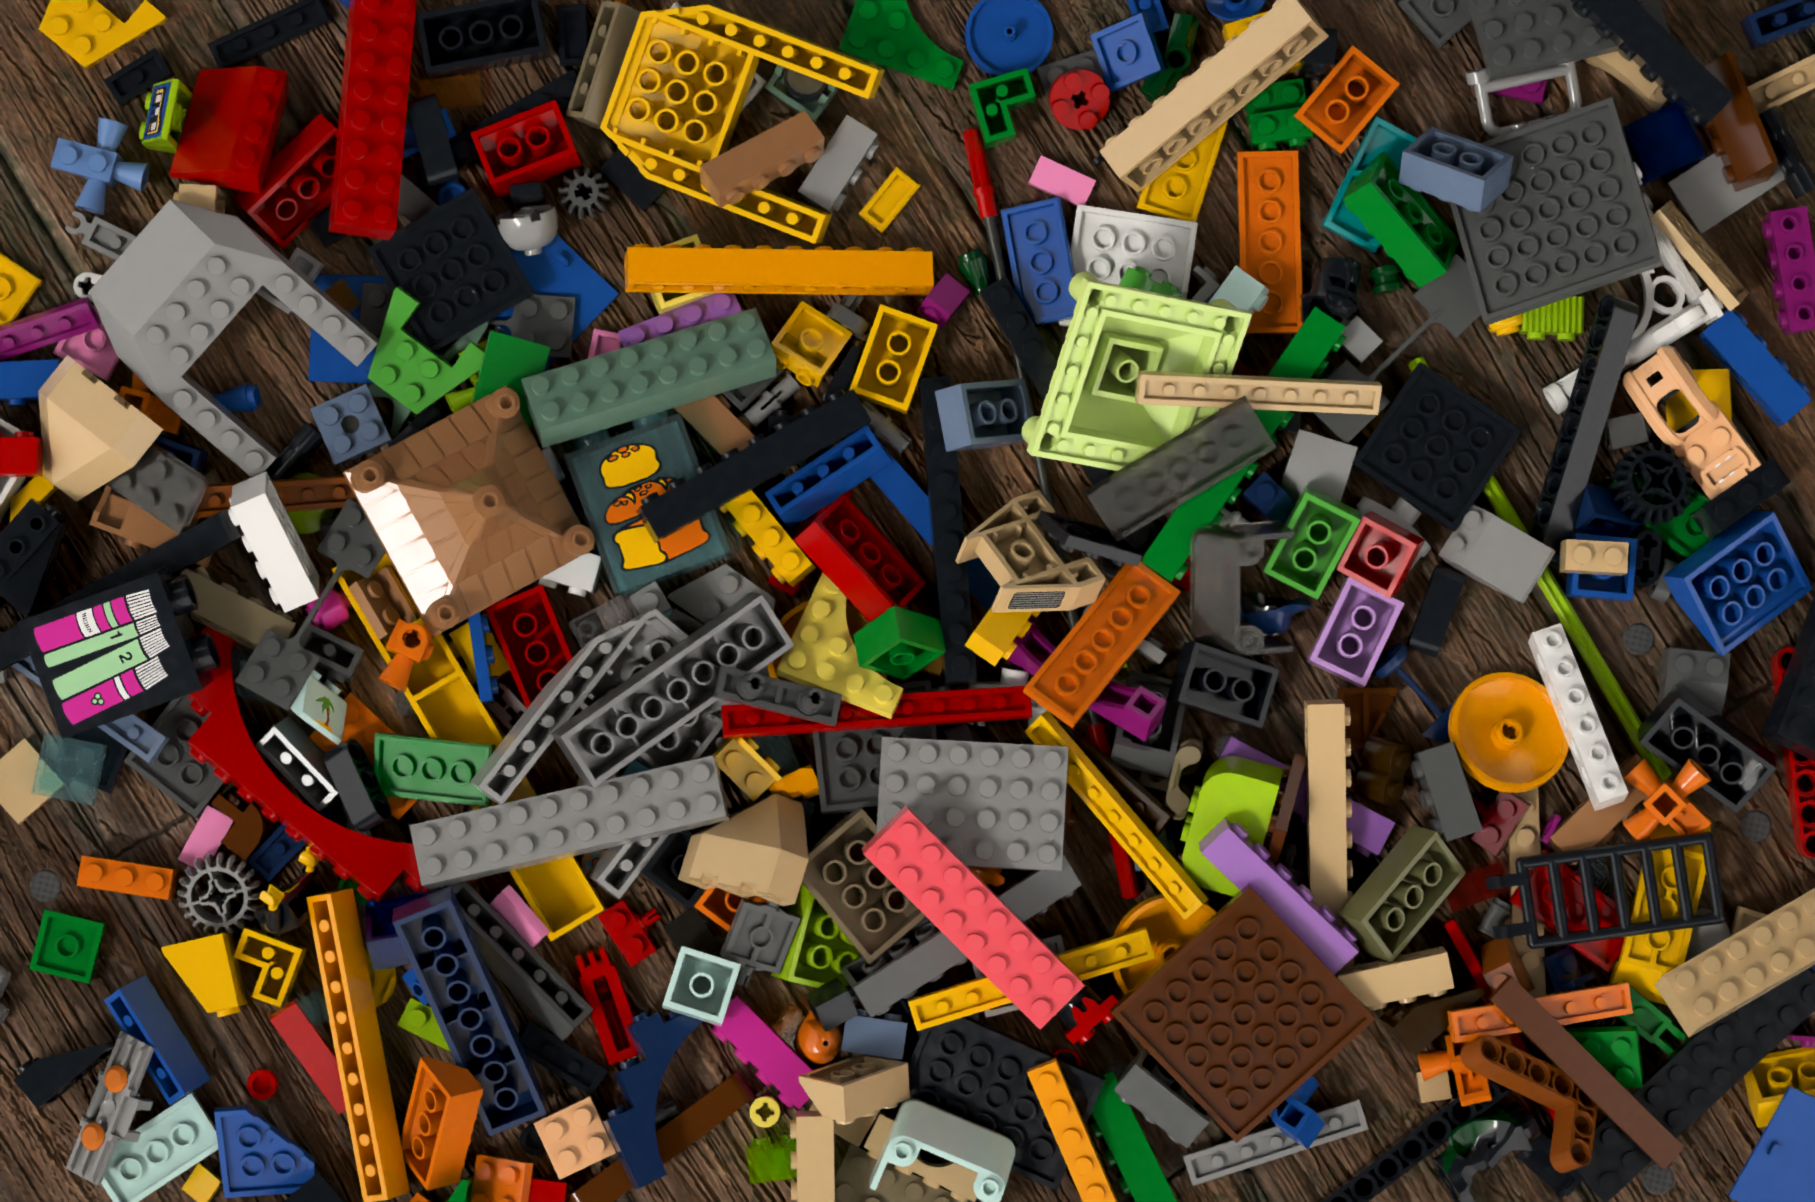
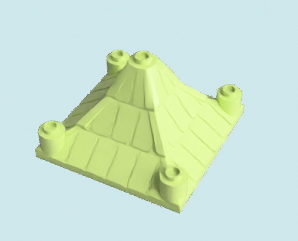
M1088 271L1077 273L1069 283L1070 295L1077 303L1041 409V415L1029 418L1022 427V437L1028 443L1026 451L1031 456L1193 485L1220 408L1137 404L1135 394L1138 370L1231 375L1252 314L1248 310L1236 308L1225 299H1217L1211 303H1205L1102 282L1093 273Z

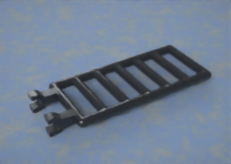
M1710 832L1517 858L1515 861L1517 873L1485 877L1488 890L1519 886L1524 922L1492 926L1494 939L1526 935L1527 946L1530 949L1717 925L1725 921L1714 837ZM1702 845L1712 913L1693 915L1683 847ZM1671 849L1681 917L1662 919L1652 851ZM1640 853L1650 921L1631 923L1621 856ZM1609 857L1619 925L1600 928L1590 860ZM1578 862L1588 929L1569 932L1559 864ZM1547 866L1557 934L1538 936L1529 868Z

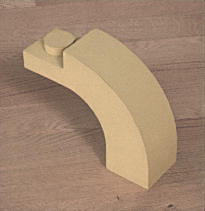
M1618 51L1583 59L1587 64L1598 67L1620 80L1633 92L1648 111L1656 114L1667 101L1661 92L1663 89L1655 81L1651 83L1645 79L1639 72L1640 67L1633 60L1627 61Z

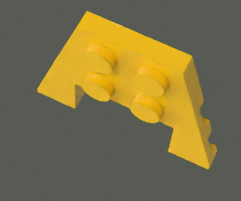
M50 0L39 30L88 70L119 51L124 45L146 35L147 31L157 25L164 24L168 18L147 0L143 1L125 23L97 0Z

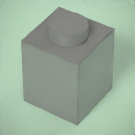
M1358 316L1352 321L1346 318L1340 323L1346 327L1343 335L1347 337L1340 349L1359 366L1383 341Z

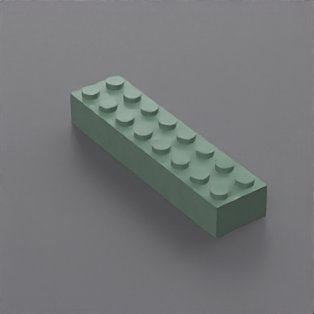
M752 308L521 379L523 397L541 446L545 448L775 377L776 356L757 309Z

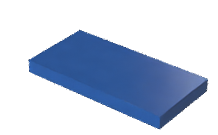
M1055 197L1000 210L1015 292L1034 325L1037 327L1072 319L1077 301L1070 295L1069 283L1075 276L1061 198Z

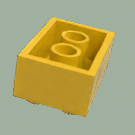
M880 304L849 391L854 389L858 398L907 415L936 336L938 324Z

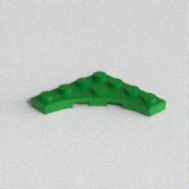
M856 0L839 47V52L954 91L964 62L940 49L922 32L914 20L906 0Z

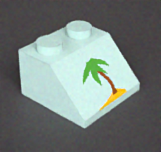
M313 669L290 709L332 742L339 745L343 736L347 703L339 696L342 690L328 679L324 683L320 681L322 675Z

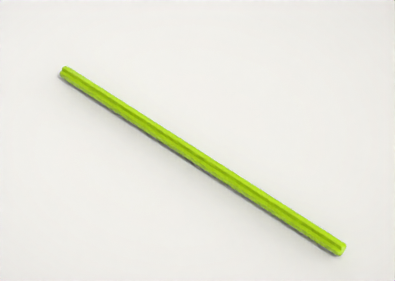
M1422 356L1409 362L1408 367L1411 372H1413L1419 362L1429 367ZM1492 475L1482 491L1495 513L1502 520L1528 534L1496 478ZM1547 565L1537 581L1538 585L1642 759L1645 757L1653 771L1662 781L1671 776L1670 769L1664 760L1639 743L1638 728L1642 722Z

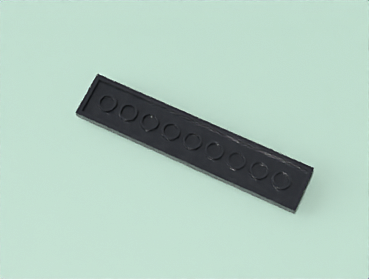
M1806 969L1694 1034L1644 1080L1642 1088H1635L1630 1094L1675 1138L1679 1137L1815 1011V976L1809 969ZM1605 1116L1595 1125L1590 1163L1575 1169V1171L1602 1202H1608L1652 1160L1608 1116Z

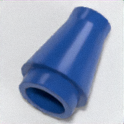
M248 382L224 392L215 393L213 396L230 411L253 413L255 409L261 407V394L256 384L250 385Z

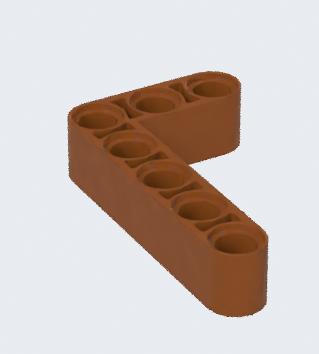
M1489 1035L1465 1044L1462 1047L1460 1057L1466 1068L1555 1110L1550 1162L1556 1171L1566 1173L1590 1163L1598 1107L1559 1068Z

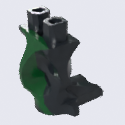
M1516 1101L1504 1109L1495 1103L1490 1107L1486 1116L1469 1120L1449 1133L1448 1147L1433 1158L1434 1170L1444 1183L1454 1202H1475L1470 1190L1474 1173L1478 1170L1492 1169L1502 1157L1511 1151H1532L1533 1148L1528 1139L1541 1132L1535 1118L1529 1113L1526 1115L1523 1108ZM1477 1152L1473 1157L1469 1158L1470 1155Z

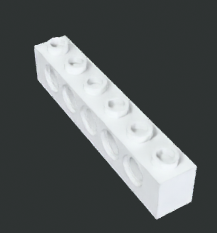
M1559 623L1532 632L1528 641L1529 647L1594 811L1624 802L1629 792L1562 624Z

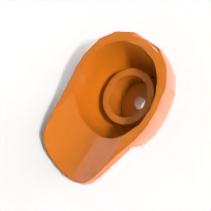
M810 1010L796 1036L795 1047L797 1054L804 1061L814 1065H826L831 1062L842 1045L845 1022L825 1032L815 1020Z

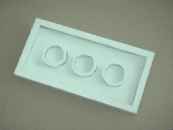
M194 1092L134 1130L141 1133L138 1142L120 1139L117 1142L101 1184L113 1202H139L218 1150L216 1127Z

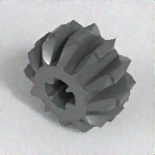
M585 168L584 176H580L578 169H574L573 174L576 179L572 180L565 176L563 181L569 187H559V193L566 195V197L560 200L561 206L570 205L567 209V214L570 216L578 210L579 220H584L585 211H588L590 217L594 219L596 218V213L593 209L597 207L602 212L606 210V207L600 201H610V195L603 193V191L609 188L608 182L599 183L602 179L600 172L591 178L590 168ZM581 188L593 191L592 194H588L590 197L588 200L577 197V194H581L579 191Z

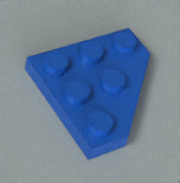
M247 1105L215 1107L214 1117L224 1198L291 1194L317 1173L315 1158Z

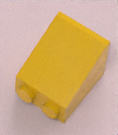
M221 933L161 947L164 956L207 1013L217 1012V1017L239 1013L241 1012L240 1006L248 1004L239 961L233 957L236 951L233 934Z

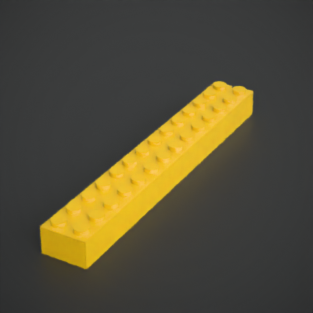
M385 553L372 575L386 566H391L412 601L387 553ZM337 566L331 569L333 574L335 573ZM345 570L339 577L338 582L388 665L396 655L385 649L390 636L379 640L348 588L356 581L365 577L352 570ZM420 615V618L413 623L423 627L425 622ZM442 632L434 636L431 642L436 645L429 660L422 659L420 665L413 663L407 689L404 692L405 696L431 738L495 744L496 749L505 736L485 703L480 702L479 692L465 673L463 665L449 646L444 633ZM527 774L504 803L539 795ZM492 801V806L499 805L498 803ZM470 805L473 810L486 808L481 806ZM576 856L509 871L532 911L549 929L550 932L547 936L550 941L558 939L606 910L605 905L583 871Z

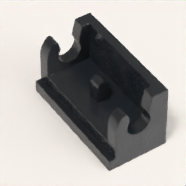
M1539 1132L1529 1140L1533 1150L1519 1151L1515 1156L1559 1196L1563 1198L1566 1195L1568 1197L1583 1179L1575 1170L1559 1173L1553 1168L1550 1162L1551 1140L1545 1134Z

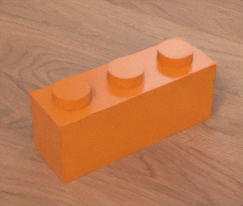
M81 855L76 886L164 900H175L179 869Z

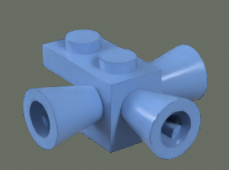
M98 118L97 147L58 138L50 167L55 170L82 176L87 180L74 205L75 207L104 215L106 186L116 188L118 181L137 191L144 192L150 175V163L124 162V159L116 153L128 129L127 125L106 118Z

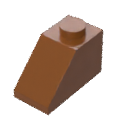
M1511 937L1494 939L1481 946L1483 976L1491 993L1508 976H1512L1527 992L1535 989Z

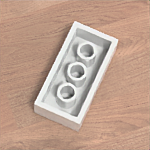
M267 472L233 485L232 496L229 498L231 507L228 509L230 519L234 526L240 525L244 533L242 535L244 546L249 553L254 552L258 560L255 562L257 571L262 579L267 578L270 583L269 593L275 605L280 604L284 613L319 599V574Z

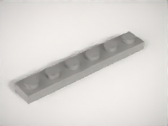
M1356 1099L1316 1112L1325 1125L1309 1148L1368 1130L1360 1100ZM1275 1125L1247 1134L1238 1143L1232 1139L1182 1155L1191 1184L1195 1186L1306 1150L1307 1148L1284 1135Z

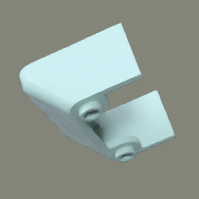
M909 1099L900 1106L870 1176V1189L876 1190L887 1162L900 1167L909 1166L916 1160L920 1149H923L978 1172L974 1180L973 1189L980 1201H1001L1015 1158V1146L1010 1138L919 1099Z

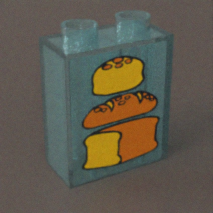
M667 410L633 420L631 422L634 430L612 438L608 428L574 438L573 442L576 451L564 455L590 529L593 532L595 543L612 590L618 598L639 591L654 581L661 583L733 556L716 510L657 543H654L636 512L642 506L640 500L656 491L659 496L668 492V485L681 477H684L687 481L696 476L694 471L700 467L681 413L669 417Z

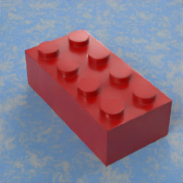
M844 493L829 504L794 539L801 549L869 622L885 613L890 607L899 606L904 608L926 584L925 580Z
M543 585L485 608L526 709L545 685L574 657Z

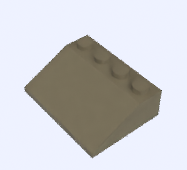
M858 808L836 824L808 851L809 860L802 883L867 963L871 964L926 916L863 854L862 848L876 835L877 826L862 808Z

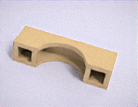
M880 1111L864 1143V1148L868 1149L867 1155L876 1160L879 1158L895 1120L883 1111ZM917 1156L916 1160L909 1166L900 1167L895 1165L894 1167L906 1175L911 1176L914 1172L924 1177L922 1182L934 1189L939 1190L940 1186L952 1191L950 1196L960 1202H967L968 1200L975 1202L977 1199L973 1184L978 1172L954 1162L932 1163Z

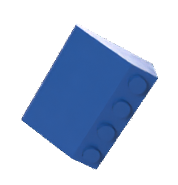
M1752 510L1663 575L1675 601L1719 656H1724L1812 590L1775 512Z

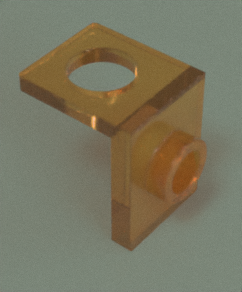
M789 1003L769 1027L797 1053L795 1047L796 1036L805 1017L801 1014L802 1010Z

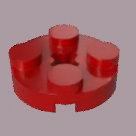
M1074 68L1056 77L1050 86L1048 101L1051 112L1060 124L1074 130H1089L1094 128L1106 115L1110 104V92L1103 79L1097 73L1087 68ZM1080 91L1085 92L1086 102L1080 104L1079 107L1074 106L1075 101L1071 99L1072 95H1079Z

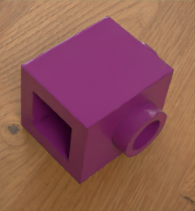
M946 273L926 296L918 311L924 315L926 320L938 324V327L943 329L962 306L970 291Z

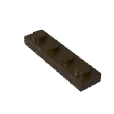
M1084 735L1079 736L1075 743L1155 837L1158 838L1175 814Z

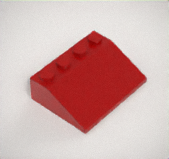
M261 66L200 70L170 169V177L260 194L289 94L287 71Z

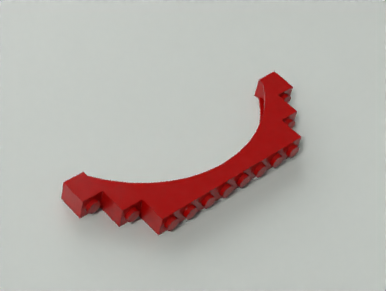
M206 627L199 635L206 632L211 635L217 647L221 665L220 668L211 670L214 681L204 689L188 694L189 701L192 702L189 705L191 709L201 717L209 716L188 740V748L191 749L189 754L200 764L203 765L207 762L215 769L213 774L225 784L230 781L239 789L236 792L245 801L252 803L254 800L262 807L261 813L271 822L275 823L277 820L287 827L284 831L296 842L303 840L310 846L308 851L321 862L326 859L335 866L332 870L344 881L351 879L358 885L356 890L367 900L371 901L374 898L380 902L402 875L406 877L405 883L416 892L423 890L427 894L429 890L421 886L413 843L393 842L374 838L347 829L323 817L304 804L277 779L251 741L240 715L232 677V651L237 646V642ZM480 878L468 881L475 885Z

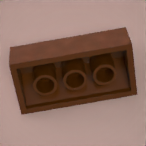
M1730 51L1705 66L1734 97L1704 126V129L1710 130L1713 137L1711 140L1713 152L1716 157L1720 156L1725 167H1722L1725 181L1728 185L1732 184L1735 192L1770 180L1778 160L1734 54Z

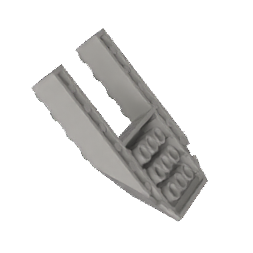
M170 199L91 288L89 293L116 355L161 401L250 477H254L263 473L276 459L279 452L185 372L263 285L357 367L378 344L379 339L239 217Z
M654 608L593 637L545 685L470 783L492 801L503 805L554 740L551 732L566 723L576 710L581 712L687 638L688 635ZM722 699L717 700L638 756L637 759L649 769H655L712 756L727 740L723 739L721 705H736L739 703ZM668 835L608 848L587 877L609 895L620 899Z

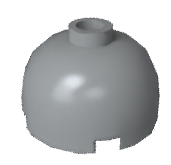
M548 204L520 208L521 211L515 212L513 216L511 210L495 217L497 229L506 245L513 250L524 251L525 256L542 253L541 247L550 244L556 237L558 230L556 207H551Z

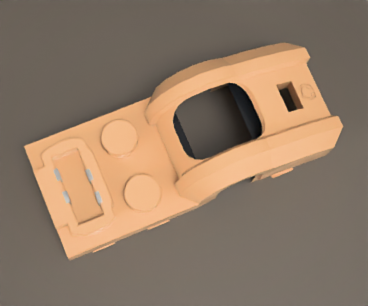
M1663 345L1656 350L1657 354L1637 369L1631 368L1624 374L1623 386L1657 436L1665 444L1675 449V454L1678 458L1685 457L1684 466L1691 467L1690 474L1708 498L1713 500L1762 463L1750 445L1746 443L1737 431L1732 421L1700 389L1697 383L1698 380L1692 373V368L1683 360L1676 348ZM1659 371L1663 378L1652 386L1647 378ZM1681 390L1699 415L1674 432L1659 414L1657 407Z

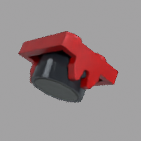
M1090 983L1057 1013L1068 1026V1029L1063 1034L1073 1045L1077 1041L1081 1045L1084 1044L1096 1033L1092 1029L1100 1021L1106 1024L1114 1018L1110 1009L1118 1000L1111 993L1103 997L1093 984Z

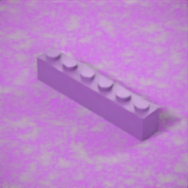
M1232 736L1228 738L1218 759L1227 756H1240L1283 769L1285 767V764ZM1302 774L1292 812L1299 815L1298 822L1306 826L1305 775ZM1280 782L1279 789L1284 790L1286 783ZM1351 799L1352 817L1346 818L1347 830L1352 831V844H1354L1352 850L1369 858L1370 854L1377 856L1380 854L1395 822Z
M1225 817L1199 842L1201 853L1240 890L1249 884L1324 964L1336 974L1359 952L1356 943L1358 938L1355 933L1346 925L1343 927L1338 925L1334 921L1336 916L1324 904L1321 907L1312 900L1314 895L1305 885L1297 886L1291 880L1292 874L1284 865L1279 863L1276 866L1269 859L1271 855L1262 844L1257 842L1254 845L1247 838L1249 834L1237 821L1232 824Z

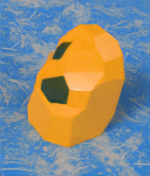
M811 764L783 776L780 783L775 780L769 786L771 795L777 793L800 803L819 795L818 779Z

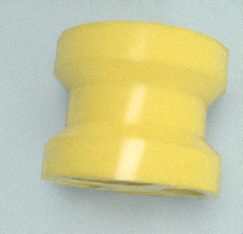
M768 1095L756 1098L750 1107V1118L759 1127L765 1128L774 1125L781 1113L778 1101Z

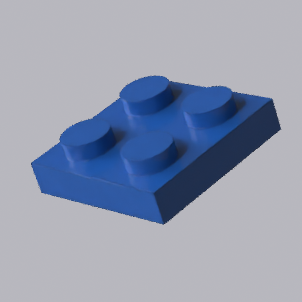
M1141 12L1090 35L1109 92H1117L1166 70L1147 13Z

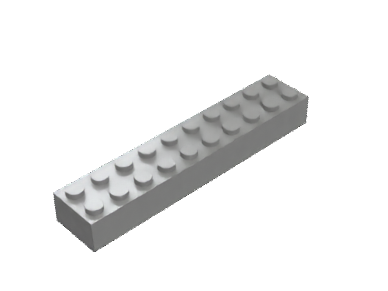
M712 755L604 780L595 788L587 785L577 786L409 826L421 886L429 890L729 821L730 816L718 761Z

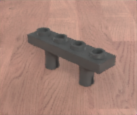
M722 665L719 670L714 698L835 726L842 695Z

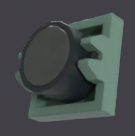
M780 65L776 66L773 76L764 87L766 91L798 113L805 110L814 123H816L839 90L838 87Z

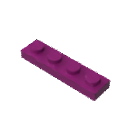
M85 297L1 325L0 361L98 329L101 322L89 298Z

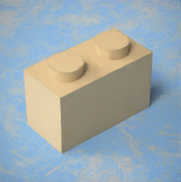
M1563 540L1560 545L1559 573L1613 576L1627 574L1629 542Z

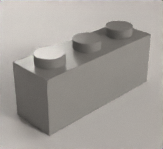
M846 115L824 149V153L819 157L799 188L798 196L818 209L829 213L833 209L838 211L847 198V195L843 194L849 184L854 186L863 173L860 166L866 158L871 160L880 146L876 143L878 134L849 115Z

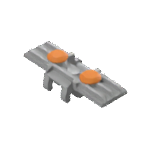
M125 1031L119 1032L105 1069H100L97 1078L99 1082L86 1115H82L79 1125L82 1128L66 1169L100 1186L118 1140L138 1142L141 1133L129 1128L136 1111H150L154 1102L150 1099L140 1098L141 1094H139L138 1089L155 1047Z

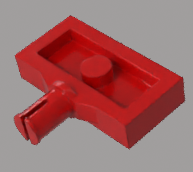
M622 899L597 917L632 968L658 950L650 938L647 927L661 919L662 916L659 913L649 919V917L658 912V909L654 907L640 917L632 911L626 900Z

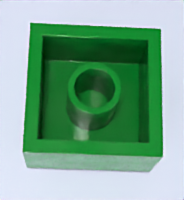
M899 606L888 608L885 613L867 623L865 627L853 634L859 667L906 680L946 652L939 619L909 611Z

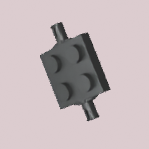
M741 898L720 952L722 958L741 964L742 969L736 981L737 984L749 987L754 971L765 970L776 974L780 973L801 920L798 914L783 910L779 907V904L771 901L755 902Z

